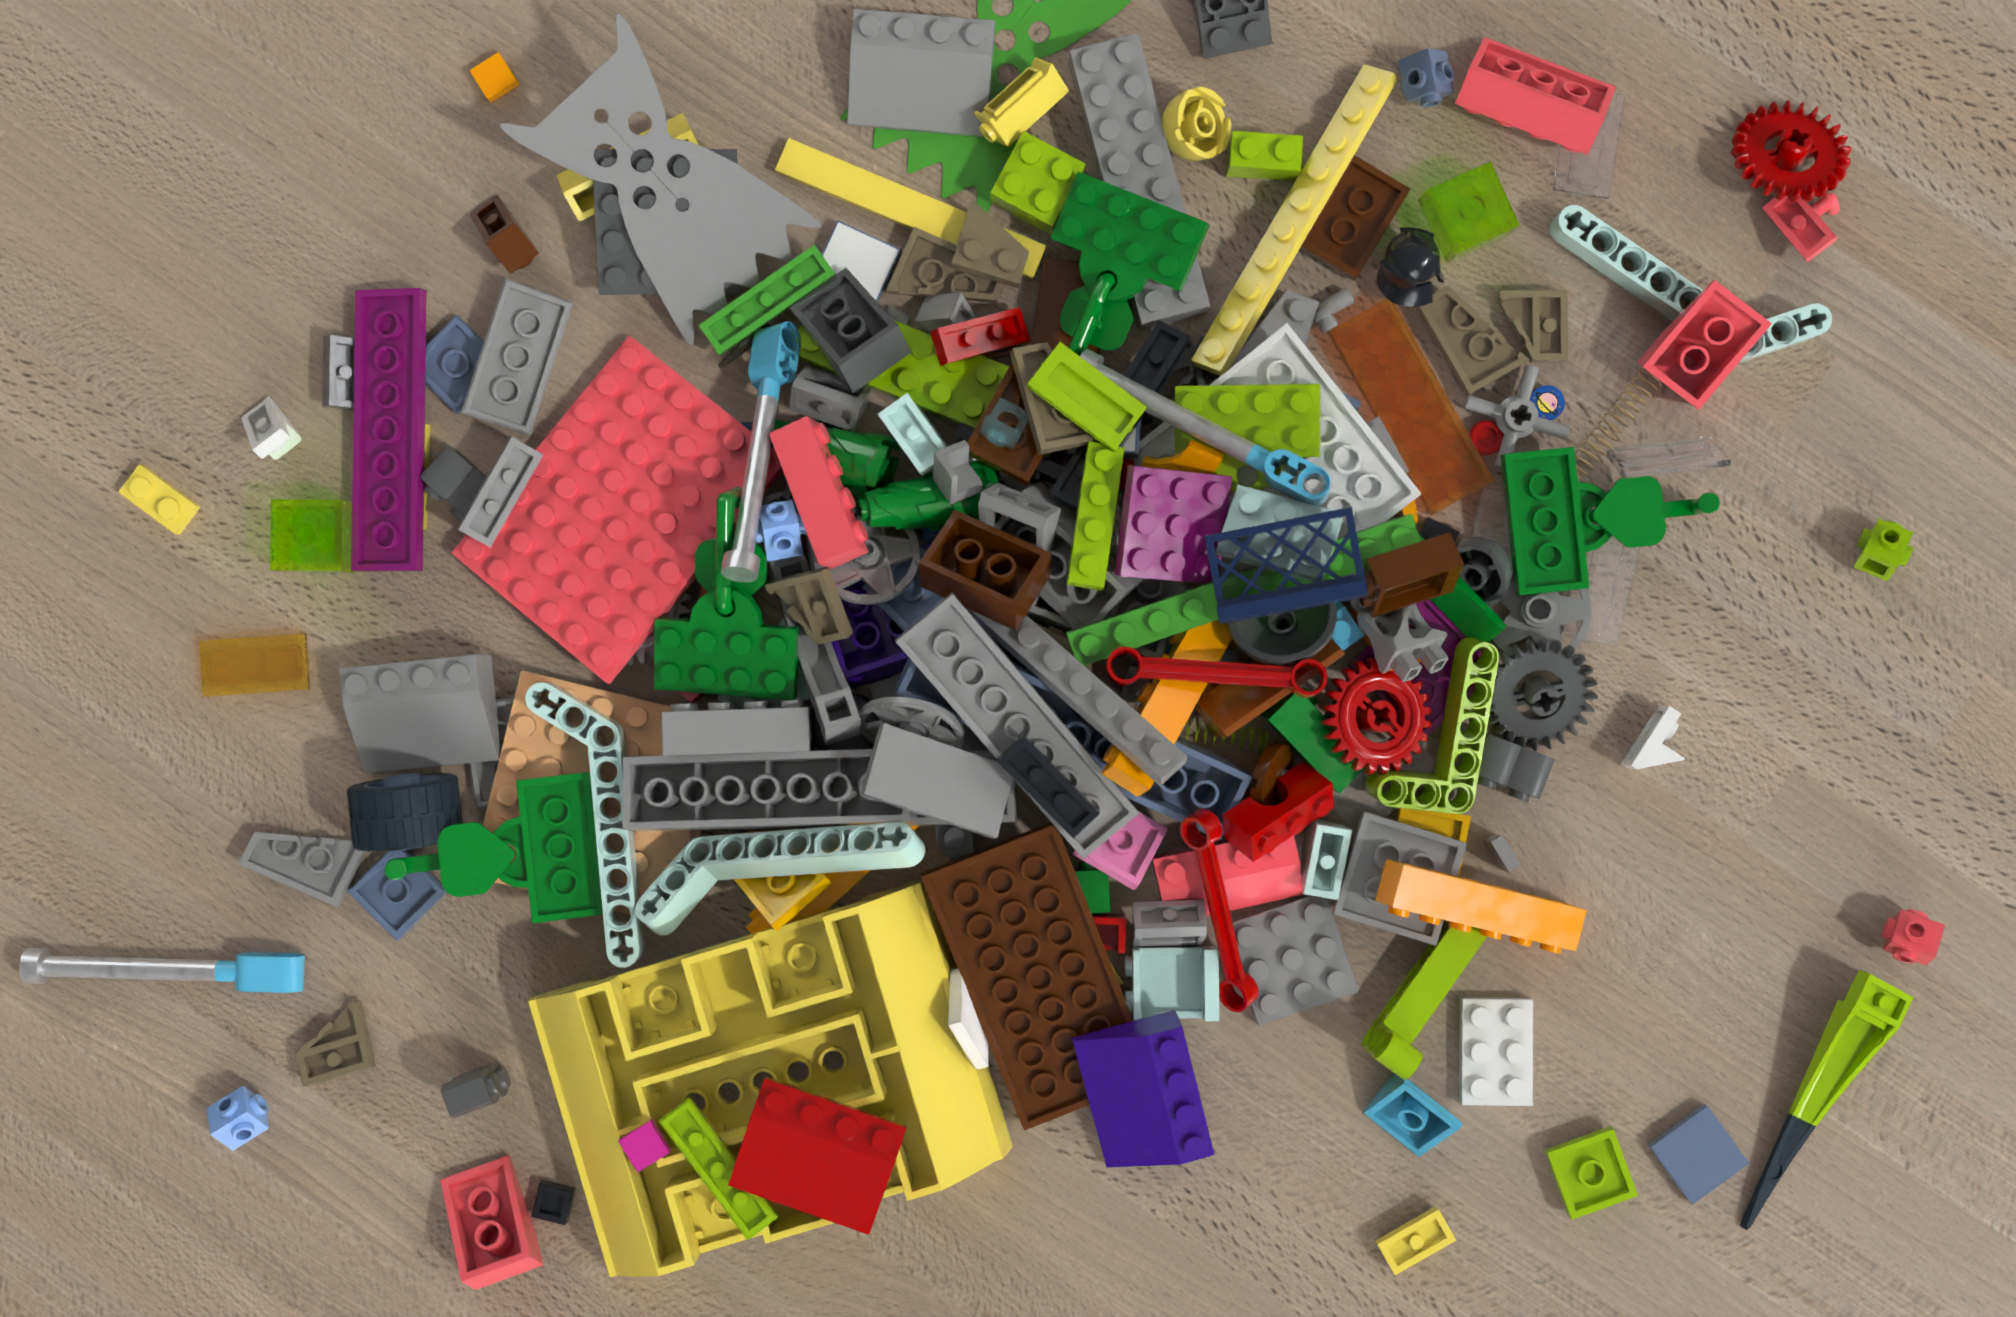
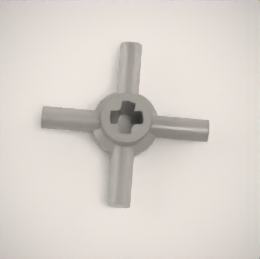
M1525 365L1516 396L1509 397L1500 404L1468 395L1465 400V409L1494 417L1498 429L1504 434L1494 465L1497 468L1502 469L1500 455L1513 453L1517 439L1529 435L1534 430L1564 440L1569 434L1570 426L1538 417L1537 408L1530 401L1539 368L1536 366ZM1516 410L1520 412L1518 417L1523 418V421L1515 424V418L1511 417V413Z

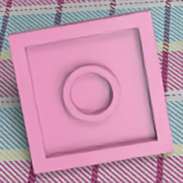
M1139 812L1136 817L1085 859L1076 850H1074L1073 855L1130 889L1135 890L1139 886L1168 828Z

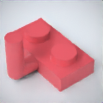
M1834 193L1825 194V196L1821 197L1811 206L1801 196H1799L1797 202H1791L1788 196H1784L1782 200L1774 197L1762 207L1765 214L1807 263L1838 240L1836 235L1820 218L1825 212L1829 215L1839 213L1840 204Z

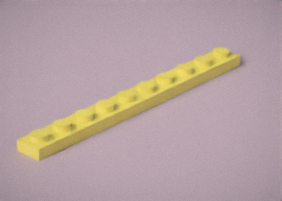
M1365 64L1362 66L1191 359L1196 367L1222 376L1231 368L1395 86L1397 79L1393 72Z

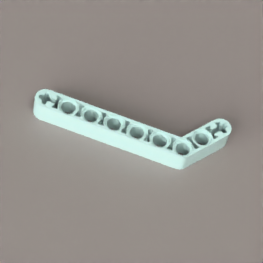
M1567 206L1551 220L1549 232L1557 243L1672 322L1683 311L1679 304L1680 297L1686 298L1691 303L1703 291L1581 206ZM1568 219L1573 222V224L1571 225L1572 230H1569L1566 227L1568 224ZM1584 230H1587L1588 233L1581 239L1580 236L1584 233ZM1593 237L1603 241L1605 245L1604 252L1597 251L1593 247ZM1622 257L1632 261L1633 272L1626 271L1622 267ZM1651 277L1660 280L1662 284L1661 292H1657L1651 287ZM1816 303L1768 318L1767 320L1772 324L1739 363L1810 340L1825 333L1832 324L1830 310L1826 306ZM1811 319L1813 325H1808L1801 329L1798 328L1797 323L1803 320ZM1772 326H1776L1781 331V341L1776 340L1772 336Z
M551 682L536 683L527 690L525 695L527 707L536 715L588 746L606 953L608 960L613 965L625 968L635 963L641 957L644 949L642 922L635 914V906L640 897L634 831L623 830V757H627L625 733L623 727L618 722ZM549 691L548 698L558 704L563 703L565 699L566 702L559 709L550 704L540 706L542 699L538 697L539 692ZM573 707L579 708L584 716L582 724L578 727L572 726L567 720V714ZM603 726L610 727L614 732V740L609 746L601 744L598 740V731ZM606 761L614 763L617 767V777L613 781H607L601 774V767ZM609 797H613L620 802L621 811L616 817L610 816L605 812L604 803ZM611 833H617L623 838L624 847L622 851L615 852L608 847L607 839ZM613 869H621L626 873L628 879L625 887H617L611 882L610 876ZM616 905H624L630 910L631 917L629 922H620L615 918L614 908ZM632 928V932L630 931L625 935L626 946L633 947L634 951L625 957V953L618 951L617 948L624 941L622 931Z
M905 822L701 836L689 841L639 898L635 906V914L654 933L668 935L681 924L718 880L907 868L915 866L923 859L925 845Z

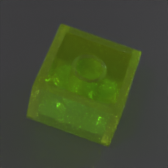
M1491 161L1427 189L1418 199L1446 263L1505 238L1520 226Z
M271 499L270 571L282 573L355 574V571H351L352 502L341 499Z

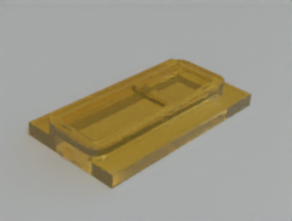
M307 633L199 641L203 697L310 689Z

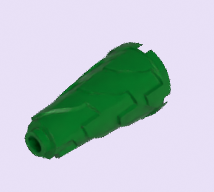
M775 419L774 431L792 422ZM826 428L831 439L827 446L831 456L835 455L839 460L843 470V475L840 476L844 488L847 487L850 490L853 498L860 500L865 492L888 487V484L893 482L899 458L891 456V449L900 451V445L895 438L867 431L859 433L837 428Z
M979 460L969 462L982 481V491L998 483L994 468ZM933 472L926 473L925 477L888 484V487L865 492L862 495V499L857 500L856 509L858 519L865 521L868 527H896V530L930 528V531L941 530L954 510L979 520L978 504L981 492L950 505L934 482ZM1000 513L996 515L994 526L1000 519Z

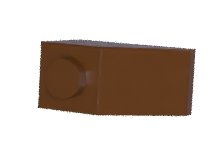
M498 194L470 214L484 242L510 274L517 269H523L528 266L533 258L539 254L531 239Z

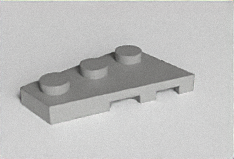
M1286 290L1247 342L1244 343L1231 367L1286 323L1290 325L1305 345L1319 302Z
M254 832L238 865L335 907H339L366 851H358L353 848L351 840Z

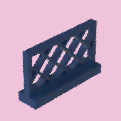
M1352 507L1205 536L1217 602V613L1221 624L1369 597ZM1346 517L1348 533L1340 544L1322 533L1330 520ZM1322 522L1318 529L1310 525L1312 523ZM1302 525L1315 533L1303 551L1285 540L1293 527ZM1286 529L1281 535V537L1272 532L1276 530ZM1267 533L1278 540L1266 559L1248 547L1257 534ZM1249 536L1244 544L1236 539ZM1318 537L1336 547V550L1325 566L1307 555ZM1349 538L1351 542L1352 552L1344 548V545L1347 543ZM1231 540L1240 546L1241 549L1228 566L1217 558L1214 543ZM1281 544H1284L1300 555L1288 573L1270 562ZM1245 551L1263 562L1251 580L1233 569ZM1340 551L1354 559L1355 575L1340 577L1329 570V567ZM1304 558L1321 569L1313 583L1302 584L1292 577ZM1218 564L1226 569L1221 578ZM1267 565L1284 576L1276 590L1265 591L1255 584ZM1230 573H1233L1248 584L1239 597L1224 599L1222 584ZM1325 573L1335 578L1320 581ZM1288 580L1298 585L1284 588ZM1252 587L1261 592L1247 595Z

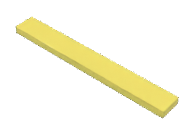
M788 138L775 168L777 174L911 230L916 227L953 244H958L967 212ZM1004 228L1029 251L1022 276L1033 280L1047 246Z

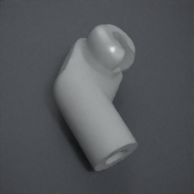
M1345 288L1320 303L1313 321L1315 325L1318 324L1319 330L1322 333H1326L1337 326V320L1333 317L1334 314L1354 304L1350 291Z

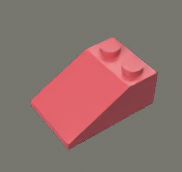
M1713 280L1656 338L1637 361V364L1699 410L1772 323L1716 280Z
M508 1155L440 1180L462 1283L477 1290L543 1265L536 1231Z

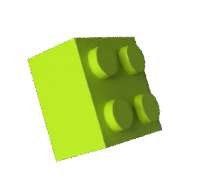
M1023 131L990 192V203L1052 235L1077 172L1085 174L1086 164Z

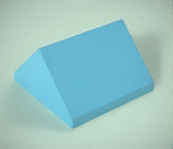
M1395 1073L1392 1074L1364 1111L1366 1116L1418 1157L1452 1135L1462 1126V1122L1430 1095L1411 1080H1403Z

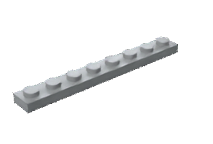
M967 609L989 635L1159 786L1186 763L1187 755L1027 615L1015 631Z

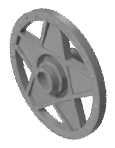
M855 507L852 510L854 515L857 516V509ZM861 521L868 534V540L865 541L869 552L831 569L830 572L840 599L855 604H878L898 596L911 584L919 568L920 546L913 529H901L908 539L888 537L885 535V527H868L865 521ZM813 551L812 555L814 569L816 570L823 568V566L818 564V561ZM912 559L908 573L895 586L891 567ZM863 580L875 594H856L846 591L844 588Z
M1511 581L1508 590L1499 600L1510 612L1503 621L1507 626L1492 641L1503 653L1512 656V648L1508 645L1530 637L1536 646L1542 638H1545L1550 646L1555 640L1561 642V625L1582 620L1576 637L1568 644L1576 649L1585 638L1592 618L1591 600L1587 589L1577 590L1582 600L1561 596L1559 592L1516 596L1515 585Z
M884 697L868 702L859 711L861 719L860 732L872 744L875 743L879 725L882 723L958 749L964 743L965 729L961 721L948 710L931 702L909 697ZM871 712H874L880 719L870 723L866 722V718ZM940 720H945L954 731L938 725Z

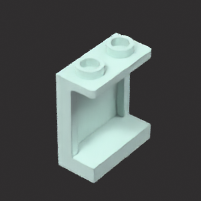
M906 393L878 413V415L918 472L925 477L926 473L933 472L934 452L948 446L922 409L918 408L910 395Z
M1131 946V956H1125L1124 964L1125 977H1131V991H1125V1001L1129 1011L1132 1012L1133 1021L1175 1010L1179 1018H1203L1205 1021H1219V950L1216 946Z

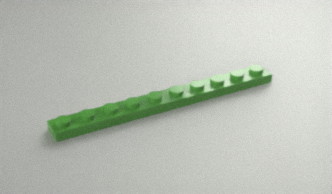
M1406 514L1357 531L1363 569L1367 558L1421 541L1412 514ZM1345 536L1337 538L1336 542L1340 544ZM1349 538L1347 543L1344 545V548L1352 552L1351 542ZM1340 551L1329 567V570L1340 577L1356 572L1354 559ZM1256 566L1239 573L1251 580L1259 567ZM1264 569L1255 584L1265 591L1276 590L1284 576L1276 571ZM1234 574L1229 575L1222 584L1224 599L1239 597L1248 584ZM1325 574L1324 580L1335 579L1329 574ZM1293 577V578H1295L1296 580H1298L1299 582H1301L1302 584L1313 583V582L1308 581V580H1304V579H1301V578ZM1288 580L1284 588L1298 585ZM1213 581L1066 632L1074 657L1085 666L1108 658L1119 647H1131L1134 649L1218 620ZM1252 587L1247 595L1261 592Z

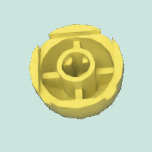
M1205 87L1186 90L1178 94L1167 104L1161 117L1162 128L1169 150L1175 156L1194 162L1213 158L1226 149L1231 138L1232 124L1230 117L1225 118L1221 108L1226 106L1224 101L1213 90Z

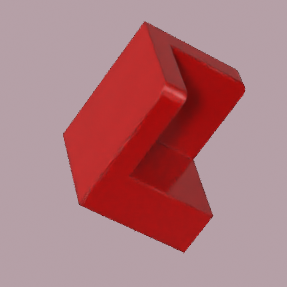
M1091 913L1105 950H1116L1117 953L1125 954V915Z

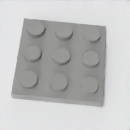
M1362 811L1344 869L1339 898L1335 900L1331 913L1436 946L1444 922L1443 919H1441L1439 925L1418 920V913L1410 912L1408 918L1397 916L1387 912L1388 905L1375 901L1385 861L1390 859L1457 876L1467 843Z
M1306 895L1232 921L1243 971L1249 974L1258 986L1259 995L1251 1004L1259 1026L1359 992L1327 898Z

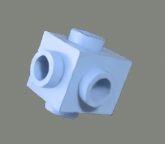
M793 500L762 505L756 543H763L767 562L803 555L800 535L807 533L800 514H796Z
M244 1086L223 1097L207 1108L210 1135L234 1151L269 1129L267 1117L269 1107L266 1100L260 1094L255 1095Z

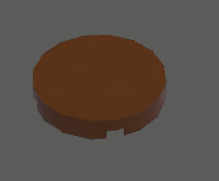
M1274 741V744L1270 743L1263 749L1253 770V779H1256L1257 783L1256 788L1251 787L1250 797L1265 806L1279 804L1277 778L1293 768L1292 748L1289 744Z

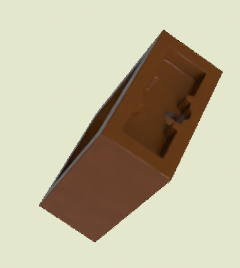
M1448 532L1366 559L1364 574L1369 597L1358 598L1362 608H1368L1371 618L1453 592L1464 563L1451 533Z

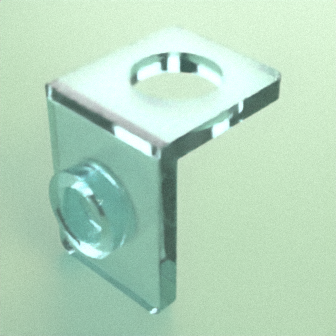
M1000 398L992 413L986 415L983 419L981 434L994 445L999 447L1005 446L1013 450L1029 421L1026 410ZM1003 412L1015 414L1018 419L1017 427L1014 429L997 420L998 416Z

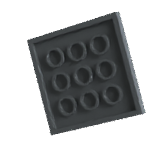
M595 149L594 159L600 166L610 167L616 162L617 152L615 149ZM638 149L633 151L631 155V165L636 171L647 172L652 168L654 160L649 151ZM709 149L738 164L737 149ZM673 155L667 162V169L672 176L681 178L689 172L690 163L683 155ZM593 180L599 295L658 294L636 254L625 227L618 202L617 188L613 184ZM640 186L634 191L633 201L639 208L649 209L655 204L656 195L650 187ZM685 198L677 199L675 203L677 210L681 212L688 210V200ZM725 282L724 292L725 294H741V285Z

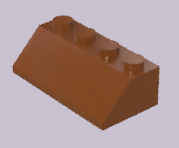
M1330 639L1321 651L1309 659L1317 660L1327 668L1344 656L1345 653ZM1253 658L1246 662L1247 664L1271 665L1259 662ZM1240 659V660H1238V661L1235 662V663H1244V662ZM1295 663V664H1290V665H1277V666H1292V667H1293V666L1296 665L1297 663ZM1308 665L1300 667L1295 672L1297 685L1301 686L1317 675L1318 671ZM1207 683L1194 708L1214 737H1228L1292 691L1290 688Z

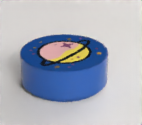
M1550 385L1541 386L1531 394L1530 401L1536 406L1538 417L1553 420L1563 412L1565 399L1562 392L1556 387Z

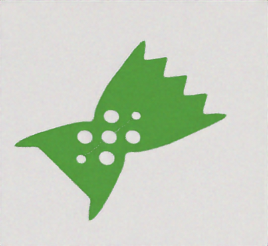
M977 0V19L995 20V36L1003 29L1012 31L1016 36L1015 46L1008 51L998 50L994 42L990 101L1008 86L1001 84L997 78V71L1002 65H1014L1020 75L1026 68L1031 67L1035 57L1044 58L1078 41L1118 14L1131 0H1042L1041 2H1035L1034 0H1012L1014 8L1007 16H998L993 12V0ZM1037 21L1046 23L1050 28L1049 38L1042 43L1032 41L1028 34L1030 25ZM848 108L843 112L840 120H847ZM875 128L873 148L877 149L897 140L907 138L909 140L907 173L910 174L941 162L943 165L941 197L947 198L968 187L975 186L977 190V204L988 213L992 204L990 203V192L1018 139L1007 147L996 141L991 143L985 137Z

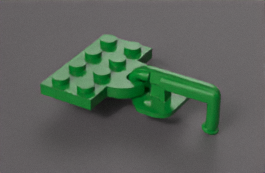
M1078 171L1050 237L1055 242L1082 252L1079 268L1081 279L1085 286L1073 290L1068 295L1060 315L1061 328L1066 334L1072 336L1068 348L1080 356L1089 344L1106 351L1116 350L1121 347L1133 323V314L1127 300L1141 292L1148 280L1182 292L1210 225L1205 221Z
M1574 447L1500 455L1516 596L1588 589L1590 587L1586 553L1599 549L1609 541L1611 536L1627 548L1652 546L1659 543L1665 535V518L1702 513L1711 514L1717 511L1720 506L1719 497L1709 492L1704 493L1697 499L1663 502L1662 489L1659 482L1649 475L1619 478L1607 493L1592 483L1578 482Z
M734 487L718 495L716 500V539H708L702 542L695 553V577L708 593L700 597L692 608L690 619L669 617L655 619L654 690L794 700L797 698L799 627L763 624L761 609L754 598L751 597L766 582L767 557L764 549L758 543L755 544L754 554L760 558L757 580L753 582H736L725 578L721 574L724 553L732 550L735 508H739L742 492L740 487Z
M582 772L516 780L520 816L506 820L494 833L478 822L447 826L441 831L440 837L438 836V853L391 859L385 865V875L391 880H400L405 874L440 870L441 883L444 890L455 897L484 894L499 878L502 882L513 887L528 888L532 924L603 915L590 773ZM515 850H516V853H517L516 859L511 863V861H512V860L514 859V857H515Z

